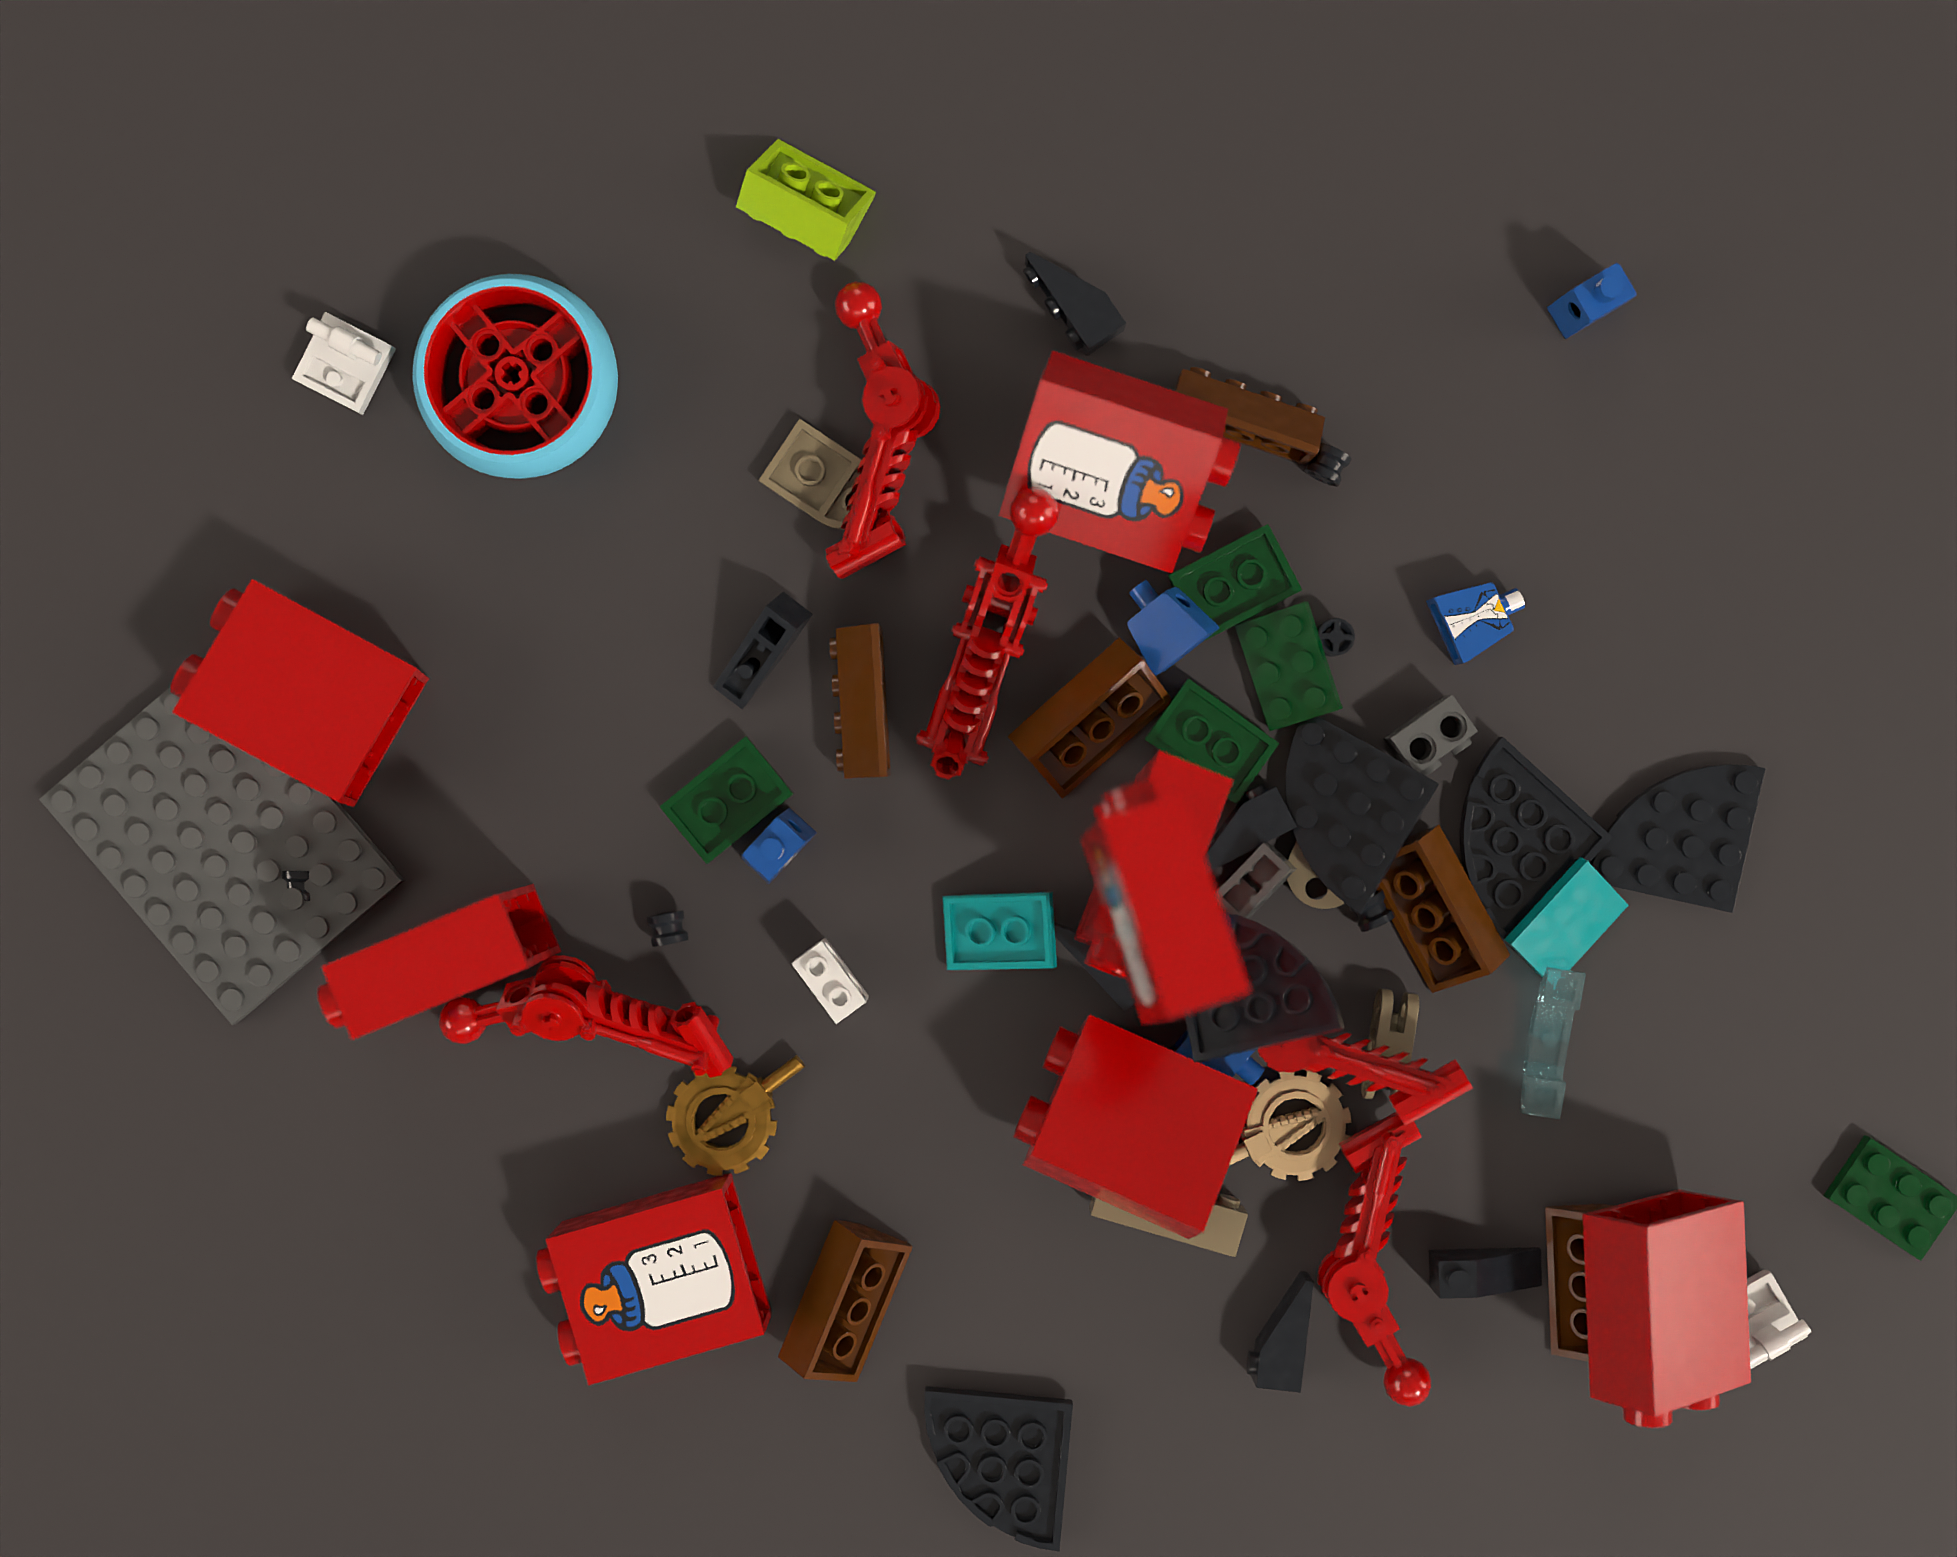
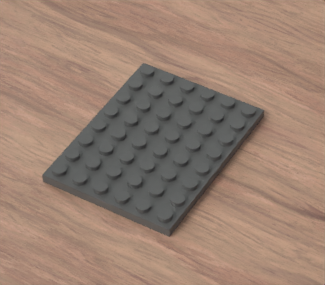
M169 687L39 800L231 1025H234L245 1018L404 882L405 879L339 802L173 714L172 711L180 698L172 694ZM282 871H309V879L304 882L305 890L310 893V901H304V896L300 889H287V882L282 879Z

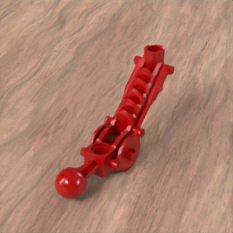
M858 281L846 284L838 292L835 300L836 315L845 326L857 329L867 351L866 354L857 360L867 380L862 399L864 410L874 427L871 430V437L864 445L862 454L865 457L861 460L857 469V473L860 475L853 483L852 492L854 494L847 504L846 510L850 512L844 517L841 529L845 530L843 539L826 549L825 557L837 577L841 579L906 545V537L902 527L894 516L890 515V511L893 510L900 499L901 494L897 491L903 486L906 474H903V472L908 468L911 461V455L908 454L913 450L917 438L925 436L934 428L939 419L941 407L938 394L932 386L914 375L903 349L891 341H886L877 321L882 310L879 293L872 285Z
M1030 487L1021 491L1014 498L1010 506V517L1016 529L1010 546L1001 544L995 561L981 556L979 559H976L974 566L976 567L975 571L979 572L974 586L969 584L966 586L961 601L968 604L963 621L953 625L951 631L953 632L952 636L961 640L949 676L940 688L926 731L921 730L920 733L917 732L915 738L917 740L916 744L932 749L933 757L930 766L935 769L936 775L949 780L951 777L961 776L965 763L968 764V761L980 766H984L988 762V752L983 751L997 710L998 692L1010 656L1018 659L1020 655L1023 656L1024 645L1019 642L1026 624L1033 626L1038 608L1033 607L1037 592L1043 593L1048 586V583H1046L1047 579L1033 575L1037 556L1031 553L1037 537L1048 533L1058 521L1059 510L1053 495L1042 488ZM1005 573H1013L1016 577L1008 576ZM987 611L1006 617L1001 633L982 626Z
M566 955L552 956L545 959L538 967L535 976L507 983L498 1002L481 1005L473 998L458 997L445 1005L439 1017V1027L443 1036L451 1042L458 1044H468L477 1040L488 1025L506 1022L511 1033L515 1036H522L525 1033L532 1032L544 1039L553 1041L568 1040L577 1035H580L585 1040H593L595 1035L608 1037L612 1040L643 1049L648 1053L692 1066L691 1069L695 1075L702 1076L707 1073L709 1078L721 1076L726 1069L732 1066L734 1058L717 1032L719 1018L715 1015L707 1016L702 1007L697 1006L695 1002L683 1004L678 1010H674L665 1006L650 1004L644 1000L632 998L619 992H613L607 980L598 981L594 971L585 962Z
M1348 1032L1334 1038L1318 1035L1258 1049L1259 1055L1268 1064L1267 1066L1278 1072L1292 1073L1303 1069L1316 1073L1331 1067L1337 1070L1327 1078L1336 1079L1346 1074H1351L1354 1077L1346 1083L1353 1086L1369 1080L1374 1083L1367 1087L1366 1091L1373 1092L1386 1086L1398 1090L1388 1097L1405 1126L1473 1089L1456 1058L1431 1072L1419 1068L1429 1060L1422 1057L1409 1063H1404L1401 1060L1409 1052L1402 1051L1386 1057L1381 1054L1388 1050L1390 1046L1382 1045L1368 1051L1362 1048L1372 1040L1365 1038L1353 1044L1344 1043L1352 1035Z
M1394 1112L1338 1143L1353 1171L1356 1174L1361 1172V1175L1349 1187L1348 1195L1353 1197L1345 1205L1344 1214L1348 1216L1341 1223L1339 1231L1344 1235L1338 1240L1335 1250L1324 1257L1318 1269L1317 1284L1320 1285L1321 1291L1337 1314L1348 1321H1352L1367 1348L1374 1344L1387 1367L1384 1375V1387L1387 1395L1392 1401L1411 1407L1421 1404L1428 1397L1431 1388V1377L1429 1370L1423 1363L1406 1357L1393 1334L1400 1330L1386 1304L1389 1288L1383 1275L1385 1272L1376 1262L1377 1253L1389 1240L1390 1232L1386 1230L1392 1224L1394 1213L1390 1211L1397 1204L1399 1197L1398 1194L1394 1193L1401 1186L1403 1176L1398 1174L1404 1169L1407 1162V1157H1400L1401 1149L1422 1138L1414 1121L1405 1126L1398 1113Z

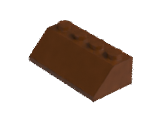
M1190 367V370L1182 369L1174 391L1228 409L1223 437L1302 465H1306L1317 455L1325 417L1318 415L1316 408L1303 403H1296L1294 407L1281 402V396L1268 391H1261L1260 395L1246 390L1247 385L1237 380L1226 379L1224 383L1212 379V374L1209 371L1198 367Z
M879 623L836 628V637H830L831 660H837L838 674L832 675L833 697H840V712H834L835 734H842L843 748L836 749L837 771H844V779L891 776L883 628Z
M1119 637L1007 737L1063 799L1161 713L1172 701V698L1145 661Z
M1440 825L1409 836L1377 890L1383 889L1386 896L1384 903L1395 915L1392 922L1431 993L1492 974L1510 956V953Z
M1582 1204L1545 1207L1552 1355L1589 1362L1583 1214L1614 1205Z
M834 1220L778 1358L804 1379L857 1382L913 1246L861 1223Z

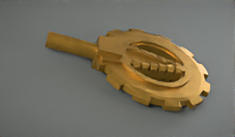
M796 1055L764 1080L761 1077L757 1078L750 1072L747 1076L736 1073L737 1067L735 1066L726 1069L721 1076L709 1078L707 1073L702 1076L695 1075L696 1078L688 1084L683 1080L674 1091V1094L678 1096L674 1105H668L666 1121H672L673 1132H669L668 1136L673 1147L679 1145L685 1153L682 1159L693 1168L697 1164L708 1168L706 1174L722 1176L723 1170L733 1169L735 1174L748 1170L750 1168L748 1162L755 1157L761 1160L770 1148L766 1145L769 1135L775 1136L777 1120H772L770 1110L775 1108L772 1091L805 1067L803 1061ZM712 1095H728L697 1129L695 1115L699 1104L705 1098ZM748 1121L746 1133L739 1142L730 1146L720 1147L707 1142Z

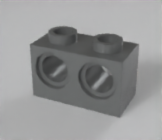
M1444 695L1383 739L1400 762L1426 776L1441 766L1442 763L1439 760L1450 751L1455 755L1472 744L1470 737L1477 733L1478 730L1453 695ZM1445 717L1451 718L1455 723V732L1449 738L1445 737L1440 730L1441 721ZM1416 738L1420 739L1425 745V752L1419 759L1412 757L1409 751L1411 742Z
M1263 843L1217 891L1221 907L1229 914L1249 919L1290 877L1296 868L1270 843Z

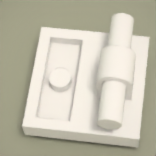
M327 312L324 313L321 321L311 318L306 330L314 335L292 379L363 415L396 348Z
M1763 1269L1747 1278L1750 1369L1768 1359L1773 1360L1791 1349L1790 1346L1808 1337L1807 1335L1811 1333V1330L1803 1319L1798 1320L1770 1271Z

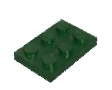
M1269 524L1167 576L1172 587L1179 588L1218 625L1219 629L1207 639L1302 591Z
M1308 601L1235 625L1269 731L1343 708Z
M1189 678L1184 682L1144 738V740L1162 752L1232 779L1233 782L1227 799L1234 804H1237L1280 744Z
M745 736L663 803L660 808L703 861L709 864L790 798L794 792L750 738Z
M1866 1135L1863 1136L1823 1195L1920 1261H1922L1957 1210V1196Z

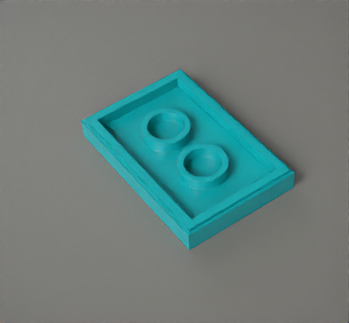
M1579 857L1504 940L1546 983L1554 987L1629 905L1587 860Z
M1053 892L943 896L947 970L1057 967Z

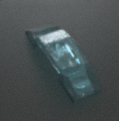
M1547 967L1536 997L1526 1045L1521 1094V1112L1523 1114L1560 1119L1566 1082L1562 1078L1574 1011L1580 1010L1586 977L1584 972Z

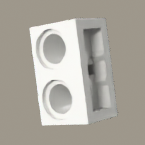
M826 937L792 962L796 971L836 1024L867 1002L869 995Z

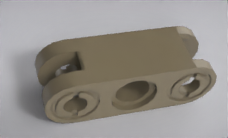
M1379 988L1374 1001L1368 1037L1372 1041L1367 1044V1050L1370 1051L1379 1046L1387 1045L1390 1048L1381 1055L1389 1057L1406 1051L1409 1054L1401 1062L1409 1063L1412 1058L1419 1014L1418 994L1405 992L1401 999L1399 1013H1392V990ZM1369 1080L1361 1082L1363 1098H1373L1375 1091L1369 1092L1365 1089L1374 1082ZM1389 1087L1390 1095L1398 1091Z

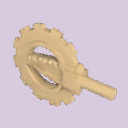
M1306 1071L1305 1076L1295 1075L1294 1072H1278L1279 1078L1268 1082L1265 1078L1255 1087L1258 1088V1093L1246 1120V1127L1243 1128L1240 1139L1242 1143L1236 1146L1230 1165L1249 1156L1259 1167L1263 1163L1272 1169L1270 1175L1286 1180L1287 1175H1297L1298 1181L1312 1179L1313 1172L1321 1168L1327 1172L1337 1163L1334 1157L1341 1149L1338 1143L1350 1137V1135L1345 1134L1346 1123H1351L1350 1111L1348 1107H1342L1338 1099L1342 1096L1339 1089L1333 1083L1327 1087L1320 1082L1321 1075ZM1293 1098L1306 1099L1316 1106L1271 1118L1276 1107L1285 1100ZM1322 1122L1320 1136L1308 1149L1298 1152L1284 1150Z

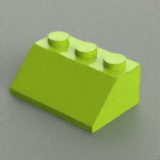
M777 139L747 169L736 208L746 212L751 218L762 221L781 231L784 236L795 239L814 249L817 254L829 257L835 261L851 242L875 197L876 191Z

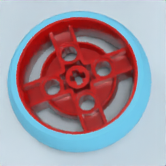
M502 274L482 278L460 288L450 295L431 315L423 328L415 350L413 387L422 418L430 432L448 453L458 461L479 472L502 478L522 479L543 476L558 471L572 464L594 445L612 415L617 395L618 373L616 358L608 333L593 310L583 300L566 288L546 279L524 274ZM515 305L538 306L556 313L542 326L530 322L512 320L494 323L487 315L497 309ZM461 339L467 346L459 366V382L462 393L448 403L446 393L447 366L456 343ZM492 340H498V351L492 356H486L484 349L487 343ZM544 345H552L553 352L550 358L545 361H538V350ZM585 349L588 361L587 388L580 408L575 416L572 417L564 408L572 387L570 360ZM515 369L519 372L518 375L521 378L516 384L512 381L513 378L510 375ZM492 392L494 394L493 405L488 409L482 410L480 408L482 396ZM539 398H547V409L541 414H533V403ZM492 427L508 433H524L537 430L546 442L524 450L508 451L490 448L479 443L476 439Z

